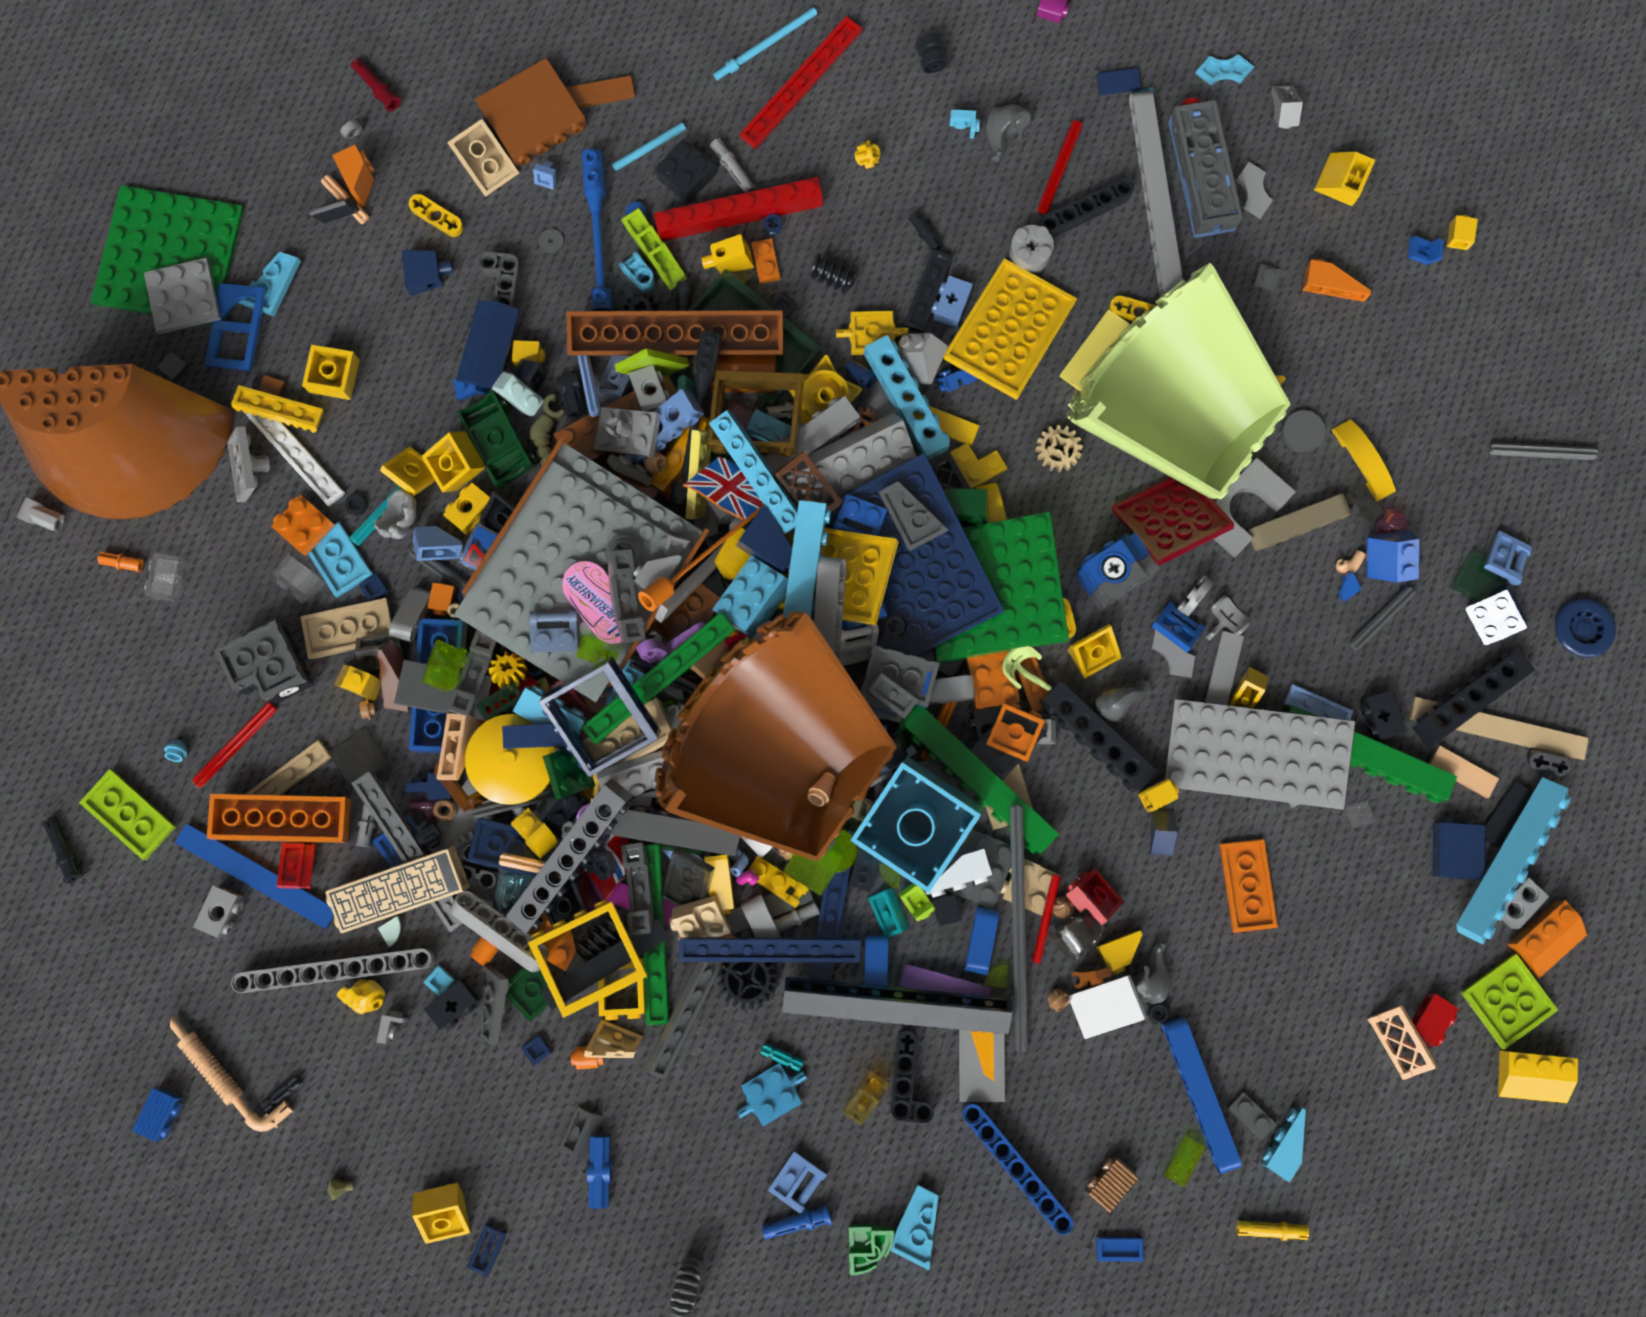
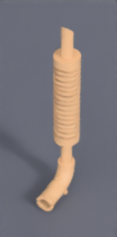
M171 1016L170 1028L181 1040L177 1046L183 1050L186 1057H189L188 1059L191 1063L195 1064V1068L200 1071L201 1075L203 1074L209 1085L215 1088L214 1091L220 1095L221 1099L223 1098L222 1101L227 1106L231 1103L234 1104L246 1119L244 1122L250 1128L260 1132L268 1131L274 1127L278 1128V1124L294 1111L292 1107H288L290 1104L284 1100L270 1114L266 1113L263 1117H259L256 1112L253 1113L240 1098L244 1093L242 1089L237 1087V1083L232 1080L231 1076L229 1077L226 1070H223V1066L212 1056L213 1054L209 1049L203 1046L204 1043L201 1042L200 1038L198 1039L195 1032L188 1034L175 1017Z

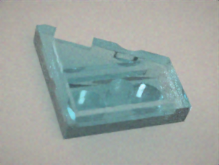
M514 872L500 873L492 908L506 917L535 877Z

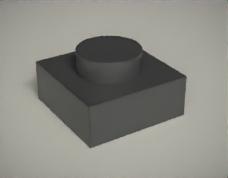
M1260 264L1254 286L1274 292L1281 270Z

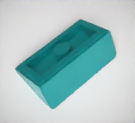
M893 888L868 897L884 936L889 938L909 929Z

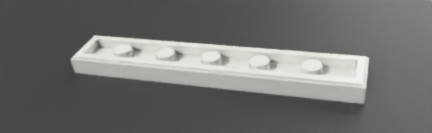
M249 412L246 414L327 506L330 507L345 494L341 487L283 423H278L276 420L270 421L267 417L263 419L259 415L253 416Z

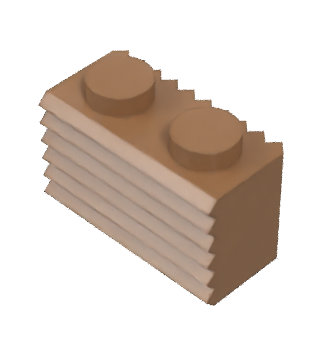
M1116 1156L1113 1159L1108 1158L1101 1167L1103 1169L1098 1177L1094 1175L1086 1185L1088 1187L1086 1192L1109 1213L1139 1178Z

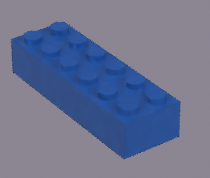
M419 619L416 662L462 671L466 662L461 656L463 620ZM412 707L409 750L415 753L441 754L447 714Z

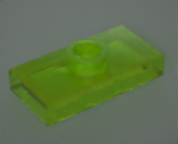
M1184 1135L1163 1176L1185 1188L1206 1147Z

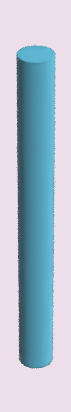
M681 122L611 164L615 171H618L685 131V125Z

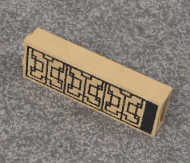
M453 845L333 887L326 891V901L333 911L336 927L340 930V933H344L463 892L470 885L456 847Z

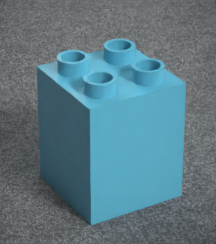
M907 757L900 764L850 841L930 893L981 816L983 806L910 757Z

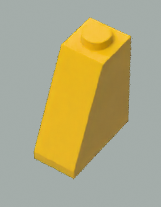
M343 665L334 684L374 702L382 686L381 680L348 665Z
M730 856L704 857L709 896H715L724 914H731L730 909H735L730 872Z

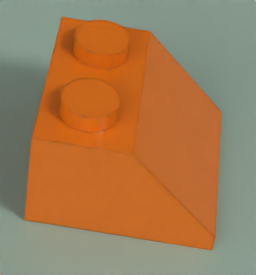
M352 145L332 156L353 197L360 207H364L374 182L371 174L374 172V169L363 150L359 152L356 145Z

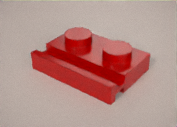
M282 843L277 888L311 889L316 851L315 844Z

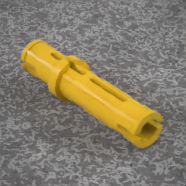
M1237 1220L1236 1231L1238 1236L1281 1238L1284 1241H1287V1239L1308 1240L1309 1228L1306 1224H1287L1286 1221L1269 1223Z

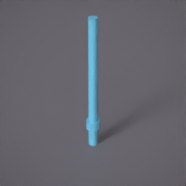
M812 7L742 55L727 61L725 66L713 73L714 78L718 81L728 73L732 74L737 71L740 65L816 16V9Z

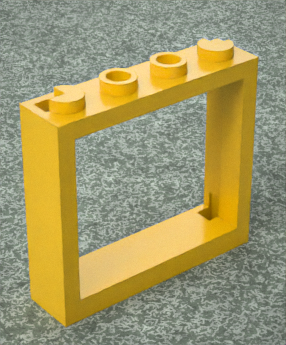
M605 899L595 904V909L588 913L584 909L574 914V920L568 923L564 919L552 925L553 930L547 933L543 929L531 935L533 940L528 942L563 1018L648 975L613 901L608 903ZM608 911L636 970L566 1004L538 945Z

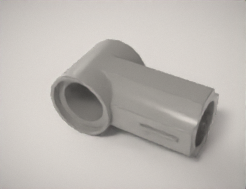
M25 498L16 516L25 522L40 525L54 532H58L62 528L65 518L64 515L45 508L44 505Z

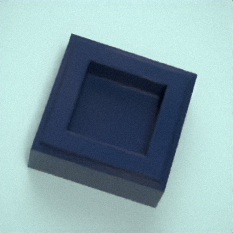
M379 574L359 584L368 601L378 600L390 593Z
M541 1034L521 1047L533 1067L553 1053Z

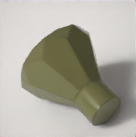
M330 1178L327 1192L332 1201L339 1198L346 1191L353 1190L352 1181L343 1182L335 1178Z

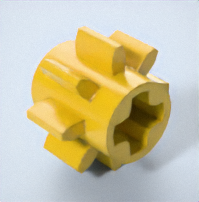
M870 140L857 146L855 159L860 166L865 165V168L868 169L879 163L878 160L880 159L881 152L876 144L871 145Z

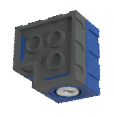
M1136 532L1131 536L1128 533L1123 535L1116 543L1114 540L1110 541L1102 547L1103 549L1098 555L1094 552L1087 556L1078 568L1079 572L1075 577L1099 612L1151 579L1161 569L1150 557Z
M874 645L860 693L878 719L899 724L901 716L871 695L868 690L882 673L917 698L918 701L915 705L925 709L929 704L940 663Z

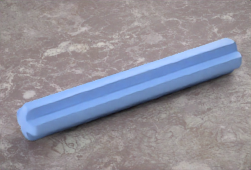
M578 356L588 411L591 417L600 416L601 409L590 356Z

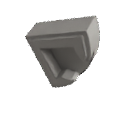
M668 534L662 557L679 555L687 548L690 540Z

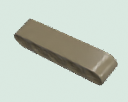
M1340 494L1248 530L1247 533L1253 537L1251 544L1256 552L1346 518L1352 514V511L1344 494Z

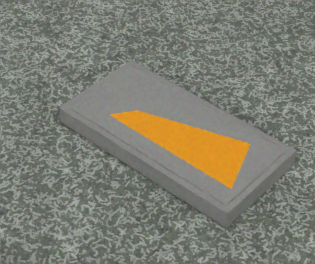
M959 1030L960 1102H1005L1004 1034Z

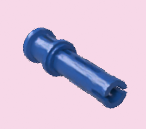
M825 1204L823 1208L812 1211L806 1209L801 1215L761 1226L764 1239L767 1240L807 1228V1230L811 1231L814 1230V1227L820 1225H832L829 1207Z

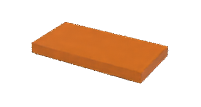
M1257 839L1219 844L1232 933L1278 928L1265 840Z

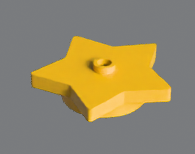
M824 355L809 374L802 375L804 392L800 424L804 423L806 425L812 420L811 417L820 410L824 412L829 408V403L834 399H841L845 396L851 403L862 391L861 387L844 380L837 374L828 355ZM789 390L795 398V390Z

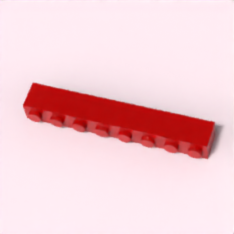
M818 177L656 212L654 217L659 238L664 242L763 220L769 214L781 216L822 207V192Z

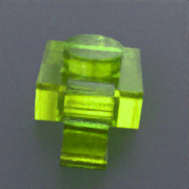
M582 635L576 657L598 664L599 658L607 659L610 656H613L616 661L618 653L603 649L605 642Z

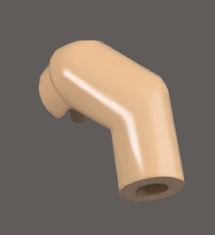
M1357 550L1351 560L1339 559L1336 562L1337 571L1345 574L1347 571L1356 572L1365 559L1366 554Z

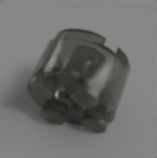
M1085 909L1077 915L1073 912L1070 917L1056 924L1054 927L1056 932L1054 934L1049 933V937L1066 958L1072 957L1074 960L1084 954L1085 951L1083 949L1090 944L1092 946L1102 939L1100 935L1101 929Z

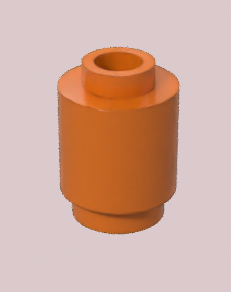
M587 1046L575 1047V1052H571L572 1066L576 1065L577 1070L599 1068V1065H604V1058L584 1056Z

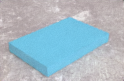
M340 522L335 523V526L308 553L336 598H339L374 575Z

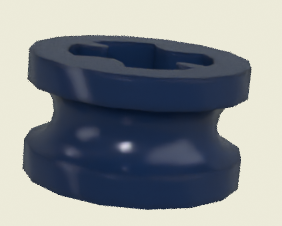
M769 214L765 217L764 229L768 234L776 235L781 232L782 219L779 215ZM777 221V227L774 228L773 226V228H770L769 222Z

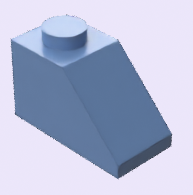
M437 526L414 527L412 542L417 561L460 559L462 542Z

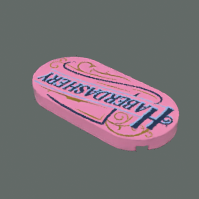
M581 561L573 564L567 569L562 580V589L565 597L598 639L612 644L622 642L612 608L608 575L599 565L593 562Z

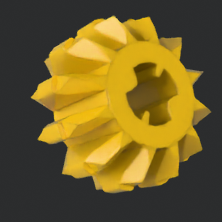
M505 651L503 657L497 654V661H491V668H489L492 682L494 684L498 683L501 689L507 685V688L511 690L513 684L519 687V680H525L526 678L524 673L527 672V667L524 665V659L522 657L518 658L515 652L509 656L508 652Z

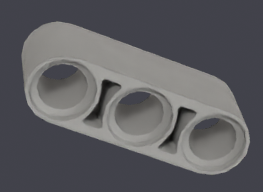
M416 587L410 588L391 622L389 636L409 642L414 640L418 633L419 619H425L430 611L427 608L430 591Z
M957 676L936 679L928 705L975 699L974 677Z
M762 895L741 903L743 912L755 937L782 938Z

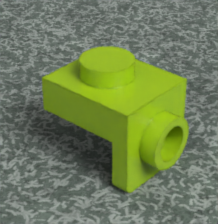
M914 883L898 894L916 921L928 918L935 910V907L923 890Z

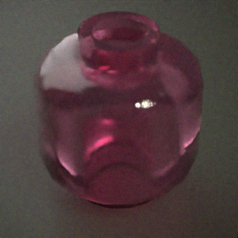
M1394 509L1384 511L1375 522L1377 535L1403 531L1408 527L1405 515L1401 511Z

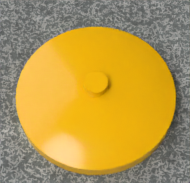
M500 715L486 721L474 732L466 748L465 767L470 782L481 795L500 804L514 805L530 801L541 794L550 783L542 756L552 753L555 747L503 749V725L534 724L520 715Z

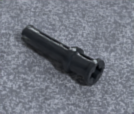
M47 818L48 822L44 820L42 825L56 854L55 864L57 867H60L64 876L63 883H72L82 878L84 874L82 871H79L75 861L77 857L70 852L57 818Z

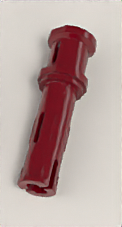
M356 58L357 62L353 60L351 68L372 89L374 97L384 104L386 111L392 112L396 110L401 103L400 97L394 95L389 85L382 83L361 58Z

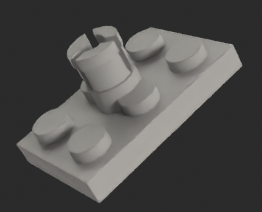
M602 407L594 450L653 458L661 414Z
M236 427L227 444L237 502H246L254 489L257 488V477L253 473L268 472L270 464L267 455L253 456L249 453L250 435L246 434L245 427Z

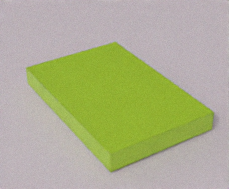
M646 348L616 363L614 366L616 372L629 375L628 373L653 365L655 371L660 370L662 376L665 374L669 376L689 366L688 358Z

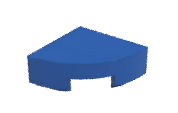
M1347 571L1342 577L1343 581L1339 589V597L1342 601L1348 600L1361 590L1354 573Z

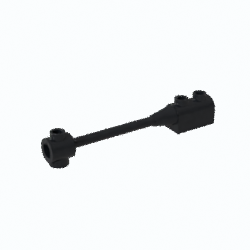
M701 331L693 371L694 397L701 409L712 381H715L722 344V335L709 331ZM700 418L696 424L690 426L681 477L673 481L670 504L683 507L687 505L688 488L684 487L683 484L688 481L692 430H698Z

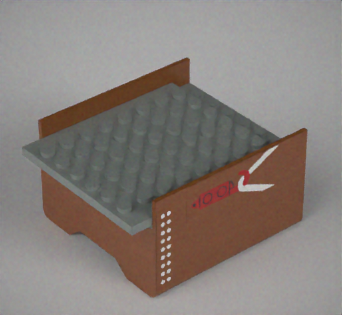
M561 436L463 588L462 594L464 599L454 613V616L563 683L610 656H613L621 670H623L640 641L615 644L601 641L593 634L577 611L578 651L531 653L529 611L553 613L568 612V610L574 609L565 597L562 589V580L565 572L575 563L589 561L599 565L608 575V564L604 555L605 548L608 542L616 536L627 535L638 542L641 548L639 564L642 566L647 561L666 558L662 557L668 534L690 540L687 548L679 554L682 558L669 577L670 580L689 565L709 530L707 528L703 531L654 501L653 499L659 490L653 486H648L621 473H618L617 476L613 475L566 445L565 438ZM677 579V580L673 583L674 587H675V585L677 584V582L679 581V579ZM634 584L638 614L643 619L644 632L646 633L654 621L659 607L654 611L647 610L638 598V593L643 588ZM569 621L537 622V629L569 628ZM602 671L573 689L596 702L605 687L608 688L612 684Z

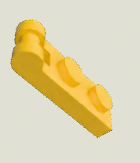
M757 856L748 869L755 871L754 873L759 876V880L756 883L794 908L799 905L801 896L805 895L809 890L806 886ZM792 887L793 889H795L793 894H787L789 889Z

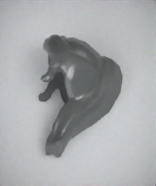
M1008 104L1004 107H994L986 118L985 132L993 151L992 161H1001L1005 152L1006 139L1012 137L1013 134L1018 133V140L1020 142L1023 141V130L1029 124L1032 117L1031 112L1027 108L1018 104Z
M1141 679L1135 682V686L1115 687L1113 689L1108 687L1103 689L1095 696L1093 711L1107 724L1118 723L1127 717L1131 704L1141 701L1147 694H1151L1150 683Z
M1161 940L1154 945L1149 958V967L1147 965L1144 966L1145 971L1137 976H1133L1134 967L1129 966V975L1141 1003L1160 1004L1169 994L1171 978L1164 960L1166 943H1162Z

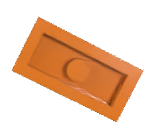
M772 238L751 242L759 283L763 284L780 280Z

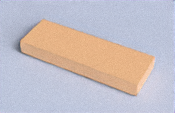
M1437 746L1429 762L1430 765L1458 776L1456 782L1485 798L1490 797L1499 780L1494 775L1442 746Z

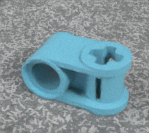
M636 251L625 262L618 263L622 272L641 292L649 293L654 290L656 286L654 275ZM649 278L648 282H641L642 279Z

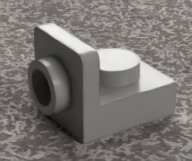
M390 1011L389 1014L382 1015L376 1043H390L391 1039L395 1038L397 1030L394 1022L407 1023L408 1018L403 1017V1013L398 1011Z

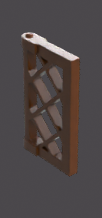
M804 450L773 473L775 479H777L797 506L800 499L794 493V489L806 490L805 501H808L809 490L821 491L820 503H823L824 494L828 492L834 499L829 505L827 504V510H831V512L843 504L842 499ZM803 460L810 469L809 471L797 470V464ZM787 472L793 473L792 485H788L782 477ZM796 473L809 475L807 487L794 485ZM811 475L817 477L823 485L822 488L810 487Z

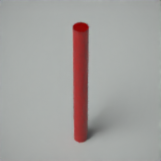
M1054 874L1051 876L1032 962L1039 964L1041 963L1061 877Z

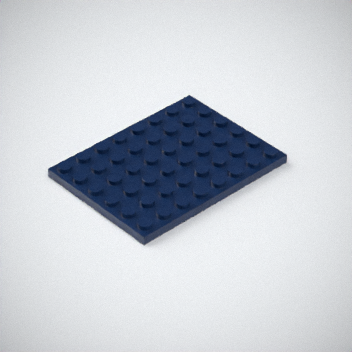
M925 453L847 493L887 509L879 491L899 482L949 530L920 547L909 551L888 511L879 536L895 538L899 543L883 598L890 616L877 621L879 633L876 646L902 652L909 656H918L1005 612ZM846 494L840 497L843 502ZM842 504L831 512L830 523H826L825 528L833 529ZM846 518L844 524L869 534L873 530L872 527ZM897 616L904 620L906 629L902 635L891 636L886 632L885 623L888 618ZM898 620L889 625L890 629L893 628L892 632L896 633L897 629H901V624H898Z

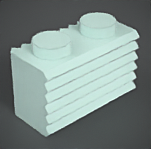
M503 372L492 386V390L499 393L514 408L529 416H534L544 402L532 389L514 374Z

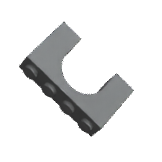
M1258 458L1241 470L1242 474L1229 486V492L1222 499H1213L1234 522V529L1214 538V540L1234 558L1253 537L1232 518L1230 513L1232 497L1242 492L1253 493L1277 512L1296 492Z

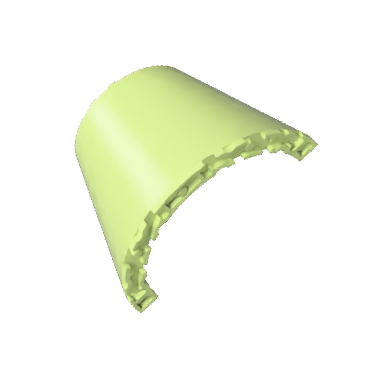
M1208 263L1193 272L1188 282L1183 279L1175 287L1156 300L1155 303L1157 305L1152 310H1146L1142 317L1139 315L1118 336L1120 338L1117 341L1118 343L1115 346L1110 345L1079 383L1083 388L1080 392L1077 389L1074 391L1073 397L1068 404L1071 411L1069 410L1066 415L1077 426L1208 498L1222 499L1229 492V486L1240 477V471L1252 461V451L1257 452L1264 445V439L1273 433L1276 423L1285 417V411L1290 406V402L1214 266Z

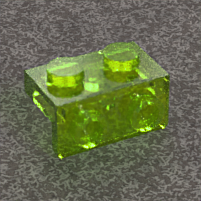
M440 640L435 641L420 682L443 692L452 691L458 685L459 671L467 661V656H465L467 649H458Z

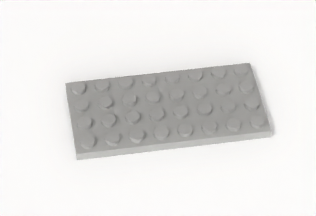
M1174 699L1164 780L1169 778L1171 782H1175L1179 789L1344 810L1355 721Z

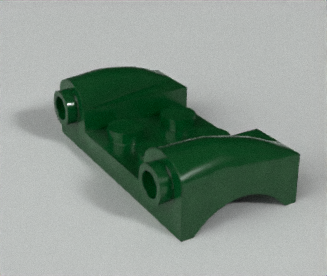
M492 390L480 402L468 408L458 410L456 413L484 462L494 485L501 488L537 467L536 461H538V458L532 449L528 450L523 446L507 415L508 401Z

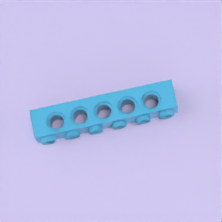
M888 335L866 345L864 356L896 413L903 419L907 432L920 455L925 453L929 461L947 452L950 439L945 431H941L937 415L931 413L928 408V399L919 392V384L916 378L910 376L907 362L904 358L901 359L897 353L899 350L895 341H891ZM890 359L893 363L887 365L882 360ZM900 377L903 382L896 383L892 378ZM910 395L913 397V400L906 401L903 399V396ZM920 413L924 418L918 420L914 418L913 414ZM930 431L934 437L927 438L923 432Z
M728 410L711 421L709 423L765 507H767L784 534H789L795 530L798 507L777 479H775L773 476L774 472L734 413Z

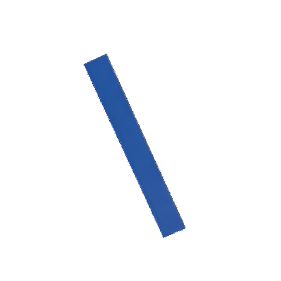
M188 823L185 824L175 841L179 846L324 929H328L334 919L333 911L327 902L302 888H277L278 874L218 840L207 839L206 833Z

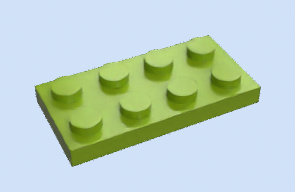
M109 769L79 802L142 860H147L176 828L168 818L112 769Z

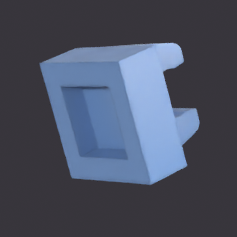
M546 160L543 165L536 163L533 169L534 184L554 190L557 179L556 170L552 169L554 166L553 162Z

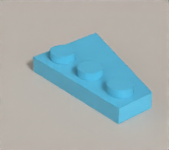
M917 1184L896 1228L890 1251L929 1270L938 1194Z

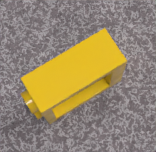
M631 961L619 969H631L635 967L633 962ZM605 978L598 981V988L605 986ZM644 978L637 981L638 1008L606 1010L605 997L598 1001L599 1016H605V1020H618L619 1015H627L628 1019L641 1018V1014L646 1013Z

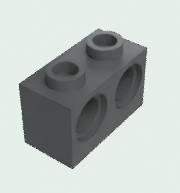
M389 633L356 638L355 653L361 671L380 669L377 652L388 640H393L403 660H405L406 649L403 640L389 636Z

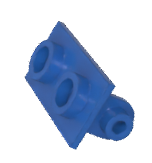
M951 368L939 372L940 376L934 378L936 381H941V384L938 385L941 393L944 391L948 393L959 388L958 379H961L963 386L977 381L975 376L960 368L951 371Z

